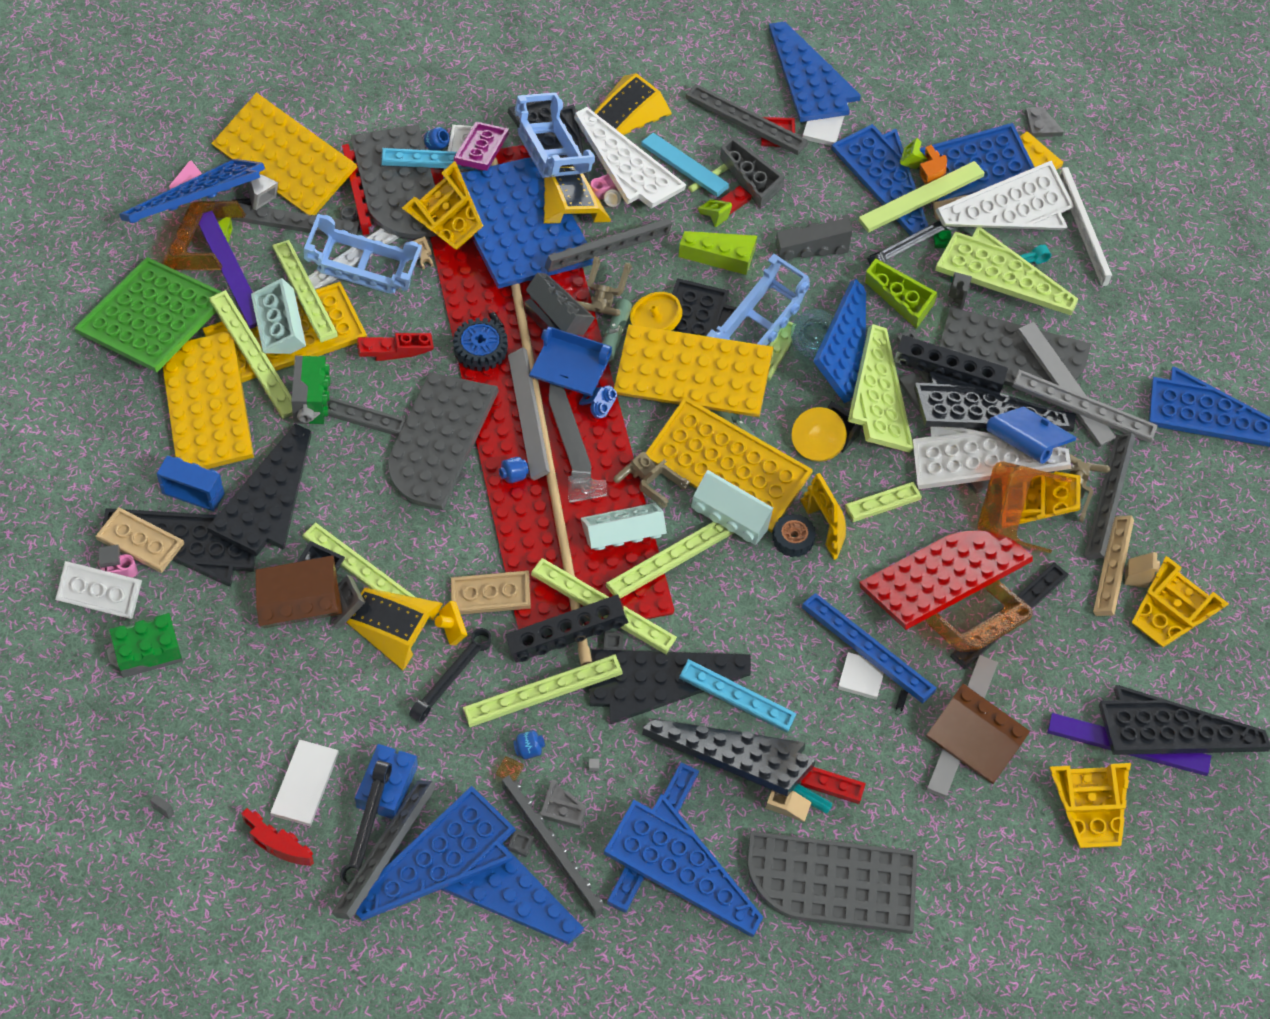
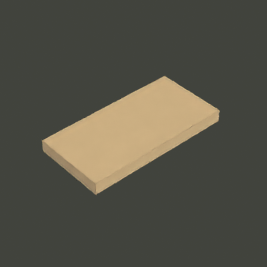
M119 507L96 535L98 541L108 546L118 544L120 552L131 555L133 559L160 573L165 570L184 545V540Z
M529 571L451 577V601L457 603L460 615L531 609Z

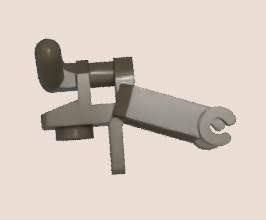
M595 256L587 282L590 290L595 291V297L592 296L591 298L593 300L592 304L581 301L577 302L586 310L619 316L620 310L612 308L614 296L620 297L623 293L632 265L631 263H625L617 289L594 284L601 261L599 257Z
M646 452L640 453L613 478L615 483H619L629 473L634 474V478L639 476L642 480L639 486L640 491L654 500L663 509L667 506L668 499L656 492L648 484L660 473L683 490L688 488L689 484L686 478L681 477L664 465L667 462L665 459L656 466L647 456Z
M1069 453L1070 462L1073 464L1069 474L1080 475L1081 477L1080 499H1083L1085 492L1088 493L1078 520L1083 523L1093 495L1092 488L1086 486L1090 471L1108 473L1110 467L1108 465L1082 462L1081 459Z

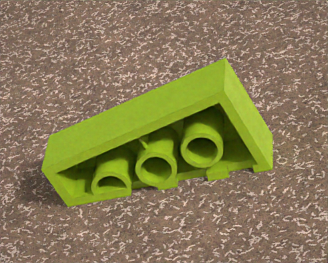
M684 231L679 245L678 257L747 275L756 249L757 236Z
M875 259L866 271L865 283L917 329L934 306L937 292L878 259Z

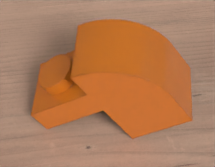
M932 145L925 147V156L928 160L920 164L919 175L925 185L946 175L947 157L946 155L940 157L939 152L935 151Z

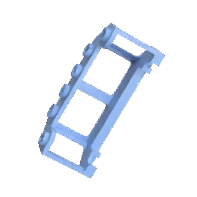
M557 93L517 96L515 115L520 118V128H517L518 135L542 178L583 174L591 171L592 164L595 161L594 154L590 150H584L583 156L581 155L565 124L562 123L559 116L563 108V102L559 99ZM551 100L552 121L529 124L527 120L529 113L526 103ZM555 133L563 148L544 150L536 134ZM559 155H567L568 158H560ZM573 164L576 171L559 172L562 165Z
M318 214L304 247V259L308 262L314 261L318 265L317 270L320 273L392 294L399 288H402L403 291L409 289L412 273L418 258L421 257L422 245L410 241L404 244L403 249H400L397 246H390L381 241L370 240L361 235L357 236L348 233L345 230L335 229V222L330 216ZM317 227L328 236L323 253L317 251L315 245L311 244ZM336 242L364 251L357 268L328 259ZM375 253L398 260L400 264L396 275L393 274L392 278L366 271L365 268L370 255ZM413 259L408 274L404 273L403 269L406 262Z
M773 253L768 260L771 265L768 269H764L763 277L723 326H718L716 332L711 329L707 336L730 340V336L746 317H750L768 329L757 343L767 346L776 339L779 330L786 327L792 314L795 315L798 312L803 297L810 287L809 277ZM781 265L802 278L796 287L795 293L775 280ZM770 288L775 289L791 300V303L774 323H771L753 310Z

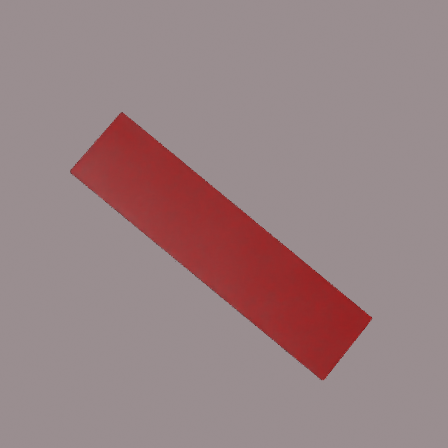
M524 145L500 148L495 158H497L498 164H503L531 156ZM430 168L435 186L443 180L442 172L444 168ZM432 236L430 239L452 337H454L459 326L462 327L463 322L468 324L470 319H473L475 322L476 318H480V321H483V318H487L489 322L491 320L489 314L493 311L506 328L508 350L505 359L502 360L500 365L496 363V367L493 369L489 366V370L485 371L483 367L481 371H477V367L474 370H470V366L466 368L463 366V363L460 364L458 362L462 379L498 386L499 390L476 439L505 573L529 571L531 609L514 610L517 627L521 629L571 611L569 597L531 575L541 558L564 570L546 475L534 481L531 479L529 471L524 480L515 483H507L499 475V468H501L503 460L520 457L528 465L508 358L509 354L522 348L511 286L497 288L472 238L468 239L456 250L439 236ZM583 267L550 275L576 301L592 304ZM532 280L520 283L524 309L525 302L532 299L526 291ZM534 301V303L546 314V312L539 306V304L536 301ZM587 310L595 319L585 334L578 336L602 343L595 312ZM525 312L534 362H536L544 346L541 339L543 330ZM609 363L596 388L604 386L614 388ZM538 379L575 577L606 596L612 597V593L606 587L607 582L659 553L656 539L650 537L643 538L640 542L627 541L621 546L608 545L602 550L591 549L587 543L581 523L582 517L646 505L644 494L639 488V476L634 478V474L629 473L619 483H615L613 480L614 476L634 459L618 397H616L607 415L604 418L597 419L591 413L592 403L579 404L584 394L564 388L591 464L590 488L571 487L572 468L549 404L550 383ZM665 573L621 598L623 606L645 619L674 614V606Z

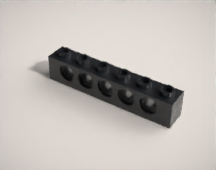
M905 335L901 337L894 359L895 363L902 366H908L927 373L935 372L999 393L1002 390L1008 367Z
M617 594L505 635L511 656L517 663L525 662L537 655H545L548 651L564 648L574 642L584 641L593 635H601L610 629L621 628L629 622L623 603ZM609 615L607 618L602 619L603 616ZM585 622H590L588 625L583 626Z

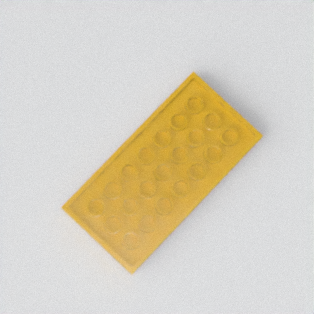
M257 92L211 143L231 160L241 159L262 162L265 170L259 172V175H264L278 182L277 194L303 213L309 215H316L357 168L356 163Z
M341 282L315 290L337 331L338 337L320 343L296 296L306 346L291 354L265 353L276 371L294 365L295 356H321L357 343L358 337H367ZM223 322L202 328L205 337L228 331ZM258 326L251 328V332L262 348ZM236 345L242 383L257 378Z
M628 324L614 389L617 395L678 405L684 397H687L709 410L760 418L774 349L772 346Z
M226 331L187 341L163 366L175 456L185 462L196 463L205 469L254 458L234 339Z
M684 397L646 452L655 465H658L665 459L667 462L664 465L681 477L686 478L689 481V485L696 489L707 470L773 507L768 531L771 533L774 530L775 523L784 516L813 472V469L687 397Z

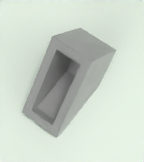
M261 174L260 178L250 181L249 198L254 210L259 209L276 198L278 182Z

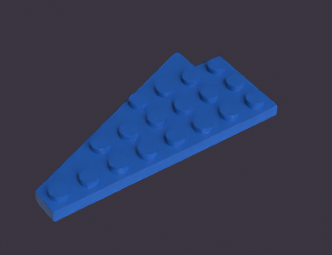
M785 21L770 23V34L799 121L805 122L849 115L850 110L847 103L860 101L861 95Z
M871 124L832 144V151L882 205L916 190L910 168L900 164L903 147L896 129L883 135ZM922 207L896 219L909 235L928 226Z
M232 159L120 213V218L122 221L135 223L142 218L165 210H175L182 204L203 197H215L217 192L226 191L232 187L260 178L259 172L265 170L264 164L262 162Z
M857 279L850 281L813 360L844 403L853 398L866 340V291Z
M1172 366L1170 380L1153 377L1151 382L1149 422L1158 425L1157 427L1270 447L1269 416L1177 367Z
M471 786L383 869L378 880L368 892L367 897L357 909L356 915L364 921L512 861L514 859L513 855L501 844L516 831L515 827Z
M661 794L653 809L633 800L603 854L753 938L763 916L667 798Z
M514 855V859L510 862L440 889L565 944L571 943L584 931V927Z

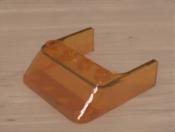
M196 201L191 203L178 225L161 264L174 270H221L223 266L214 253H189L187 248L204 213L213 211L215 218H245L246 214L238 201Z
M1002 461L996 463L992 469L978 520V531H988L1000 539L1011 538L1021 546L1052 553L1051 549L1021 541L1017 536V529L1033 477L1042 475L1071 483L1072 479Z
M997 580L985 587V589L1004 605V609L967 632L961 634L938 613L927 618L925 622L957 651L969 652L987 646L1029 621L1033 616V610Z

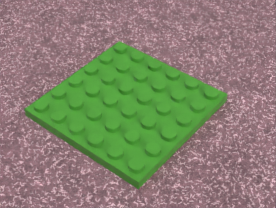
M146 257L74 329L76 333L157 373L216 313L209 298L222 291Z

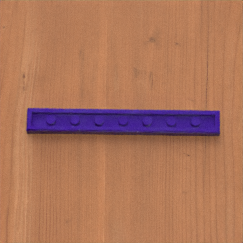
M213 211L195 216L196 222L250 329L257 327L251 296L253 292Z
M1055 713L1051 714L1048 734L1111 750L1104 726ZM1204 753L1128 754L1204 776L1209 774L1212 756Z

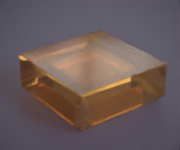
M505 756L496 775L503 779L509 775L513 781L517 780L524 768V764Z

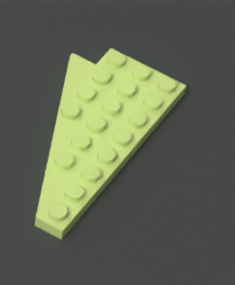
M977 227L972 237L955 231L936 265L935 271L954 276V272L972 276L971 283L1068 315H1072L1078 302L1077 297L981 227Z
M872 324L867 331L848 422L863 426L867 442L910 453L914 446L887 328Z

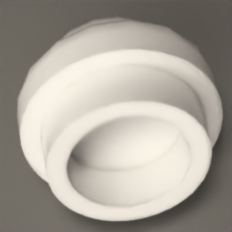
M610 189L605 193L604 201L608 206L615 207L621 202V194L615 189Z

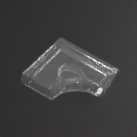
M588 473L568 476L569 502L607 495L606 480H594L588 476Z

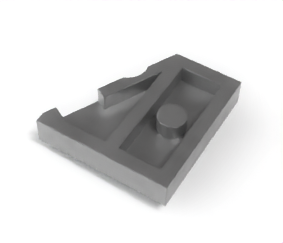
M1043 107L1026 108V119L1032 136H1063L1064 130Z
M346 575L338 583L342 614L337 615V619L333 621V624L339 629L365 603L354 579L349 575Z
M552 779L541 811L543 819L580 829L586 813V806L580 801L575 800L571 793L563 790L558 785V782Z

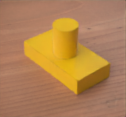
M449 601L438 611L439 616L435 618V626L444 628L449 644L455 646L468 634L457 603Z

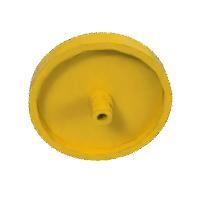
M654 292L642 297L635 303L630 312L632 325L669 331L673 330L682 318V307L678 298L667 292Z
M816 407L806 410L796 419L792 428L794 447L801 456L810 461L824 462L834 458L841 452L846 442L847 432L844 422L837 413L828 408Z

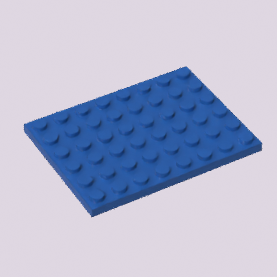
M531 157L490 166L488 171L477 169L461 173L483 224V227L471 238L498 289L533 280L537 273H545L550 276L593 265L594 258L547 272L545 264L550 254L578 247L587 243L572 214H564L561 223H544V178H542Z

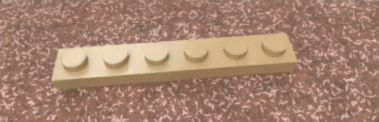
M1132 515L1116 516L1114 519L1093 610L1095 616L1115 615L1134 523Z

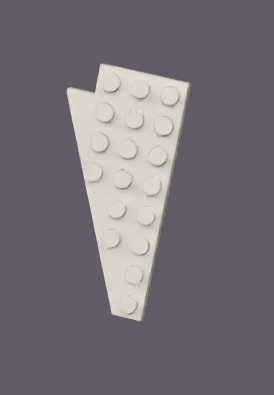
M588 107L575 113L574 119L626 204L640 199L652 209L685 190L686 184Z
M1049 161L939 207L935 211L943 226L1065 230L1068 226L1061 213L1074 208V205L1052 161Z
M930 427L931 437L913 439L918 490L1071 469L1069 449L1053 448L1050 458L1041 464L991 433L966 428Z

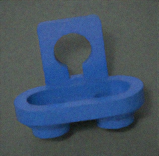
M611 386L596 388L593 393L594 395L586 399L588 395L584 394L579 404L592 403V415L597 419L604 418L617 397L616 390Z

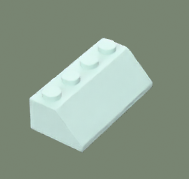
M281 278L251 294L264 353L291 354L306 346L294 288Z
M707 470L700 482L691 508L696 512L707 516L713 522L724 526L730 532H734L745 541L751 542L754 545L768 531L773 507Z
M656 503L581 518L587 543L594 550H602L608 545L621 546L627 541L640 542L643 538L647 537L652 539L662 536L661 534L667 533L664 512Z

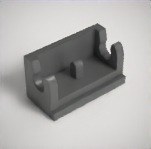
M954 272L948 294L950 296L948 300L949 308L953 302L958 303L957 308L963 310L972 276Z

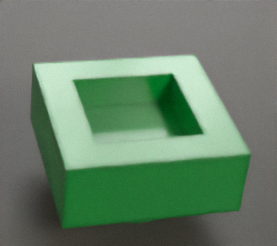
M942 230L933 235L934 248L947 247L952 238L951 230Z

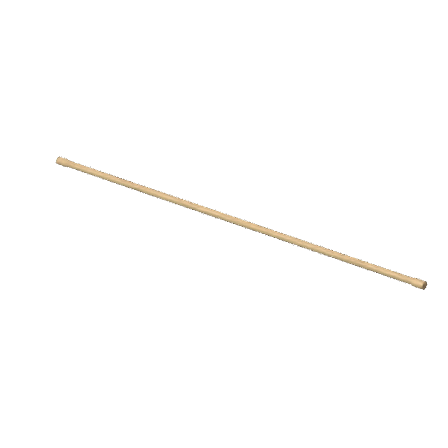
M497 158L493 160L490 166L498 165ZM519 283L511 285L522 347L527 350L530 370H532L535 362ZM532 377L550 473L546 477L563 568L565 572L575 577L538 379ZM569 598L571 611L581 608L579 603ZM587 638L584 641L577 642L580 665L592 663Z

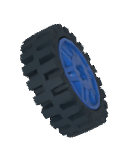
M476 318L475 322L473 319H470L468 324L463 322L462 327L459 326L453 337L455 357L460 364L463 363L464 367L470 366V370H474L475 367H477V371H481L483 367L485 371L489 370V366L492 369L495 368L496 363L500 365L507 355L508 340L504 328L498 322L495 324L494 320L488 322L487 318H483V321H480V318Z

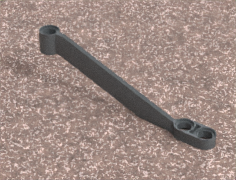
M550 383L549 404L572 468L571 487L590 488L591 464L565 389Z

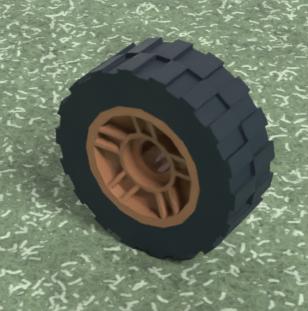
M787 514L779 518L778 522L775 523L772 540L774 541V546L783 555L801 557V555H806L808 551H811L815 542L816 529L807 517H803L800 514Z

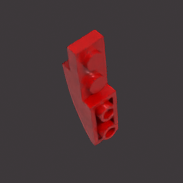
M395 333L394 337L357 338L359 357H375L376 361L413 357L434 349L431 333Z
M248 808L241 813L243 822L252 829L249 832L251 840L260 848L291 863L307 866L314 864L313 852L306 845L302 847L298 843V838L292 832L287 833L284 829L277 832L272 825L269 824L267 826L262 822L263 818L256 811L252 812Z

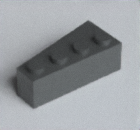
M732 136L721 146L720 159L742 187L752 195L753 201L760 209L783 188L785 176Z
M843 215V219L835 221L834 218L827 219V223L816 225L815 222L809 224L806 228L801 229L799 226L777 232L775 243L778 256L781 259L848 253L853 231L849 215Z
M537 273L526 289L530 297L539 304L562 331L575 335H584L595 319L593 315L548 274Z

